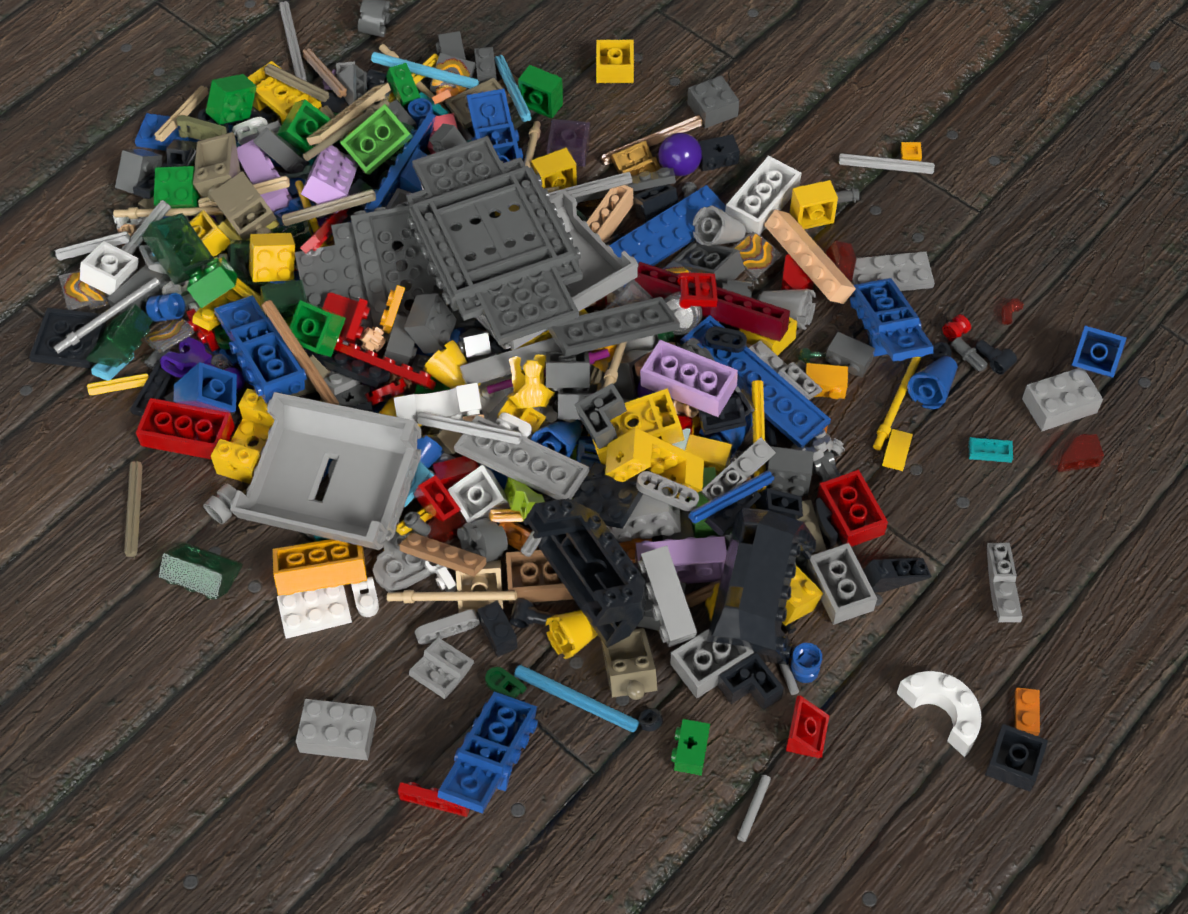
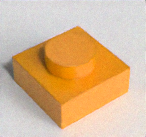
M901 142V159L921 161V142Z

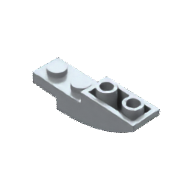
M761 340L749 347L752 352L808 400L823 390L794 362L787 365Z
M760 437L700 492L708 501L717 498L743 484L776 452Z
M988 543L989 582L993 609L997 612L998 622H1021L1023 616L1015 583L1017 575L1010 543Z

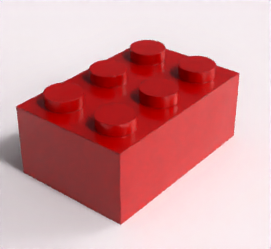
M859 470L819 484L817 497L821 498L832 512L831 523L843 545L849 543L852 547L885 535L888 521Z

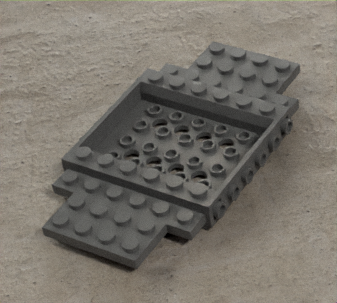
M488 136L412 161L413 168L424 190L406 195L410 206V217L407 218L410 229H415L414 236L417 244H422L421 251L424 259H429V269L432 274H436V284L439 290L443 289L444 301L446 305L450 304L453 312L459 310L464 321L484 314L499 345L579 317V311L565 285L583 279V274L579 268L581 254L578 247L573 246L570 232L566 233L562 217L559 218L557 216L558 212L555 204L550 202L547 189L542 187L540 175H536L532 167L525 166L521 157L501 163ZM517 205L520 209L512 212L509 210V207ZM494 211L501 213L498 218H491L489 216ZM473 218H478L481 220V222L477 225H473L470 223V220ZM456 224L462 226L459 231H452L450 229L451 226ZM527 234H531L535 236V239L532 241H526L524 240V236ZM512 241L516 243V245L512 248H507L504 246L505 242ZM490 247L496 249V252L491 255L484 252ZM473 254L476 256V259L474 261H466L465 257Z
M403 203L397 204L391 209L380 207L374 209V212H355L351 216V222L331 225L335 245L321 247L316 251L311 249L306 254L304 251L295 252L304 301L323 308L327 294L330 292L358 302L360 298L367 300L370 312L367 320L363 319L361 327H364L363 331L367 327L372 329V327L376 326L381 330L383 329L380 322L384 310H389L390 308L386 306L391 290L395 291L397 285L400 286L403 280L410 281L412 288L409 291H404L397 311L398 315L409 316L410 311L405 309L404 303L407 300L414 301L416 295L438 293L445 303L442 295L444 291L443 289L439 290L436 284L435 277L437 276L432 274L429 269L428 262L430 261L423 257L421 251L423 246L416 242L414 236L415 229L411 230L407 218L410 217V206H406ZM495 211L489 214L491 218L499 217L495 216ZM473 218L470 220V223L473 225H477L481 222V220L478 218ZM456 224L451 226L450 229L452 231H459L462 226ZM401 241L404 245L403 250L400 252L394 251L392 243ZM398 261H405L408 264V268L405 271L397 270L396 263ZM450 304L446 305L457 319L454 329L464 328L467 331L474 327L476 317L464 321L459 310L453 312ZM387 333L382 335L386 339L382 349L386 348L390 334ZM356 338L355 345H362L363 342Z

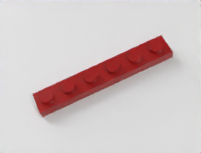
M350 208L338 211L337 214L335 212L332 213L300 247L306 254L311 249L316 251L332 234L331 225L341 224L348 216L346 212Z
M338 338L334 351L362 360L365 363L389 371L393 375L434 390L436 382L430 379V374L421 370L419 373H415L413 368L402 363L400 367L395 365L396 361L384 356L382 360L377 358V353L370 350L362 352L360 351L361 347L349 343L347 346L342 344L343 340Z

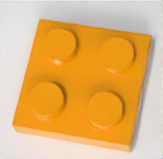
M397 285L396 290H391L386 304L390 308L389 310H384L380 322L384 333L390 334L405 287Z

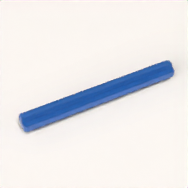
M766 471L692 510L689 513V518L692 523H697L772 483L774 476L770 471Z

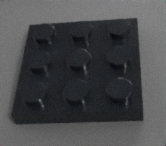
M47 308L29 356L31 362L91 369L107 321L80 338V342L74 346L70 345L58 354L53 348L55 345L66 339V335L72 331L76 332L101 314Z
M594 462L571 500L597 512L606 526L623 529L643 495L636 487L639 474L624 482H619L605 475V464ZM646 480L644 485H648L650 481Z

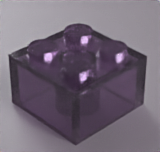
M552 119L547 154L567 148L576 162V166L586 167L590 142V122Z

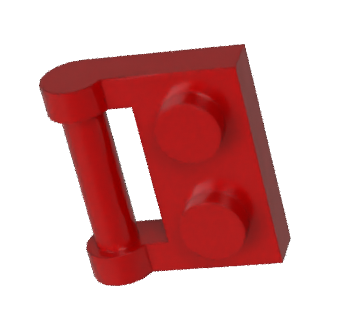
M682 272L678 275L677 278L681 291L679 305L681 308L688 309L691 306L717 307L715 274ZM689 283H694L695 296L689 295Z

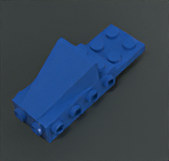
M505 89L466 95L474 131V137L471 138V141L488 136L500 161H503V163L520 157L523 159L522 149L518 148L517 141H519L518 131L514 130L513 122L511 121Z
M892 278L853 285L856 289L853 292V297H850L851 307L856 310L858 318L862 319L864 327L867 329L869 346L875 348L874 357L888 354L892 361H902L907 358L933 354V345L921 329L919 317Z
M253 295L214 308L215 315L231 340L229 342L231 352L237 354L244 380L254 386L258 397L262 396L265 403H268L272 399L274 392L290 395L305 389L304 380L307 377L304 369L300 367L289 347L269 317L265 316Z
M493 692L488 703L484 704L480 716L475 719L471 731L466 734L463 745L457 749L454 757L456 762L438 790V798L483 814L495 790L506 791L513 763H518L521 748H526L530 737L529 734H533L538 724V720H535L537 706Z

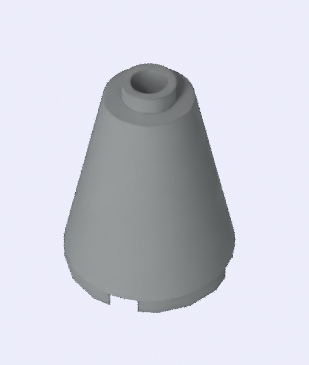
M715 206L701 208L693 220V225L695 226L693 236L698 243L705 246L740 242L746 233L744 224Z
M810 289L763 291L762 294H759L757 300L790 310L789 317L797 321V328L805 330L807 329L805 325H810L814 315L815 303H812V297L816 298L814 290Z

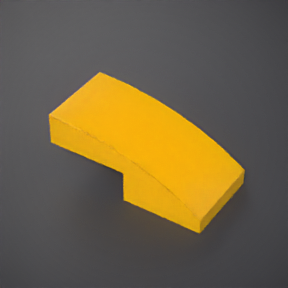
M509 398L497 415L498 418L504 412L529 423L532 430L531 434H534L546 419V416L533 408L520 409Z
M892 429L882 466L903 471L913 434Z

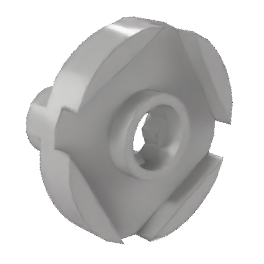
M823 429L805 446L798 447L796 444H793L791 449L814 452L813 461H816L824 456V451L827 449L829 452L831 451L833 442L830 435Z

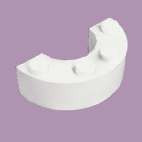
M478 383L456 386L454 389L436 393L412 394L394 398L396 416L414 420L417 424L419 412L462 420L463 415H479L480 410H482Z
M919 672L903 679L899 684L897 694L913 709L920 705L933 704L941 707L949 714L952 719L953 729L947 741L965 757L971 750L981 726V710L972 691L957 678L941 672Z

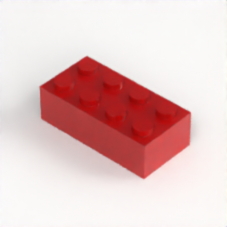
M150 398L137 428L136 435L140 445L143 447L211 459V454L220 439L229 441L235 426L229 412Z

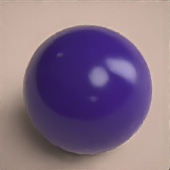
M687 133L671 134L662 142L659 148L661 166L663 168H673L675 176L691 174L698 168L701 162L702 150L700 144L693 136Z

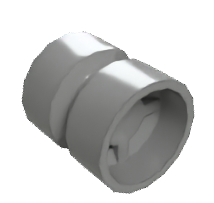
M225 483L217 491V497L211 496L203 504L207 513L218 523L224 524L232 516L230 504L237 490Z

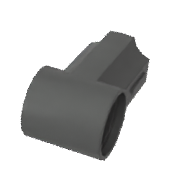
M828 449L823 452L824 456L813 461L812 472L818 474L822 482L841 476L836 468L834 456Z

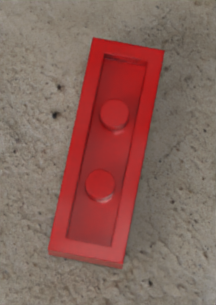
M401 782L398 788L400 800L465 817L468 816L470 810L438 798L439 789L430 788V790L421 788L419 784L414 782H408V784Z

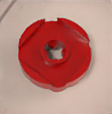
M400 378L399 384L395 380L378 389H374L373 395H370V392L364 395L368 402L371 401L375 405L386 399L385 395L391 393L393 397L404 392V387L407 385L404 378Z

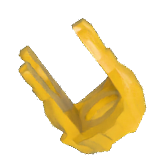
M537 354L534 360H527L523 365L525 375L521 372V358L518 356L509 358L514 390L507 397L520 409L546 407L555 394L554 391L549 390L544 385L546 355Z

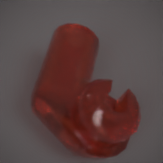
M1014 298L1003 306L1002 323L1004 325L1012 323V313L1022 310L1023 302Z

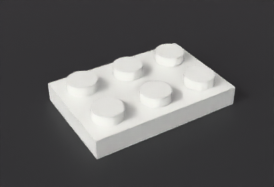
M343 585L277 596L286 639L352 623Z

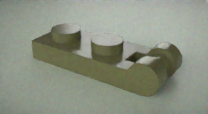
M185 115L176 118L177 125L180 126L178 130L179 136L182 138L190 137L197 140H205L227 134L225 126Z

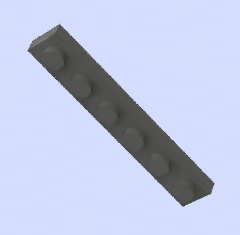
M661 168L655 172H642L639 175L631 176L632 183L626 186L633 188L634 192L676 183L673 168ZM610 189L575 199L577 203L604 198Z

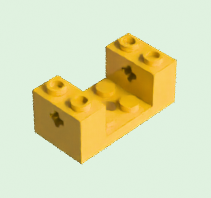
M272 61L268 63L280 68ZM268 64L247 77L257 86L253 106L258 111L269 106L280 116L282 124L295 102L305 99L318 110L322 107L320 100L265 74L264 69Z
M247 388L238 405L243 418L230 442L222 439L218 441L211 454V459L217 474L251 484L254 477V469L259 463L261 450L267 442L268 431L273 426L274 419L267 412L268 403H265L262 396L258 397L255 390ZM253 440L259 442L253 447L248 446L249 442Z
M668 388L624 403L627 411L610 420L615 428L617 437L637 428L655 437L661 436L663 441L670 444L685 440ZM631 419L639 420L638 425L635 427H630L627 424ZM594 442L601 464L606 465L608 445L598 449Z
M637 428L608 443L605 475L614 478L616 481L624 482L648 469L652 473L659 474L664 478L689 487L697 493L702 491L704 459ZM664 487V488H662V489L668 488L671 494L674 493L673 490H672L671 488H669V487Z

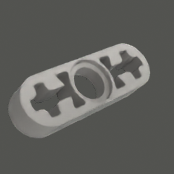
M644 471L638 476L636 487L641 493L684 511H692L697 507L699 495L695 490L649 471ZM646 480L650 481L648 485H644ZM669 487L674 493L672 495H665L661 489ZM687 497H690V498H691V500L689 501V503L685 501V499H687Z
M467 610L422 625L415 630V635L419 644H428L434 642L438 637L443 639L473 629L479 625L480 620L475 610Z

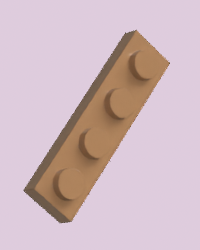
M413 532L399 544L401 552L473 577L486 565V557Z

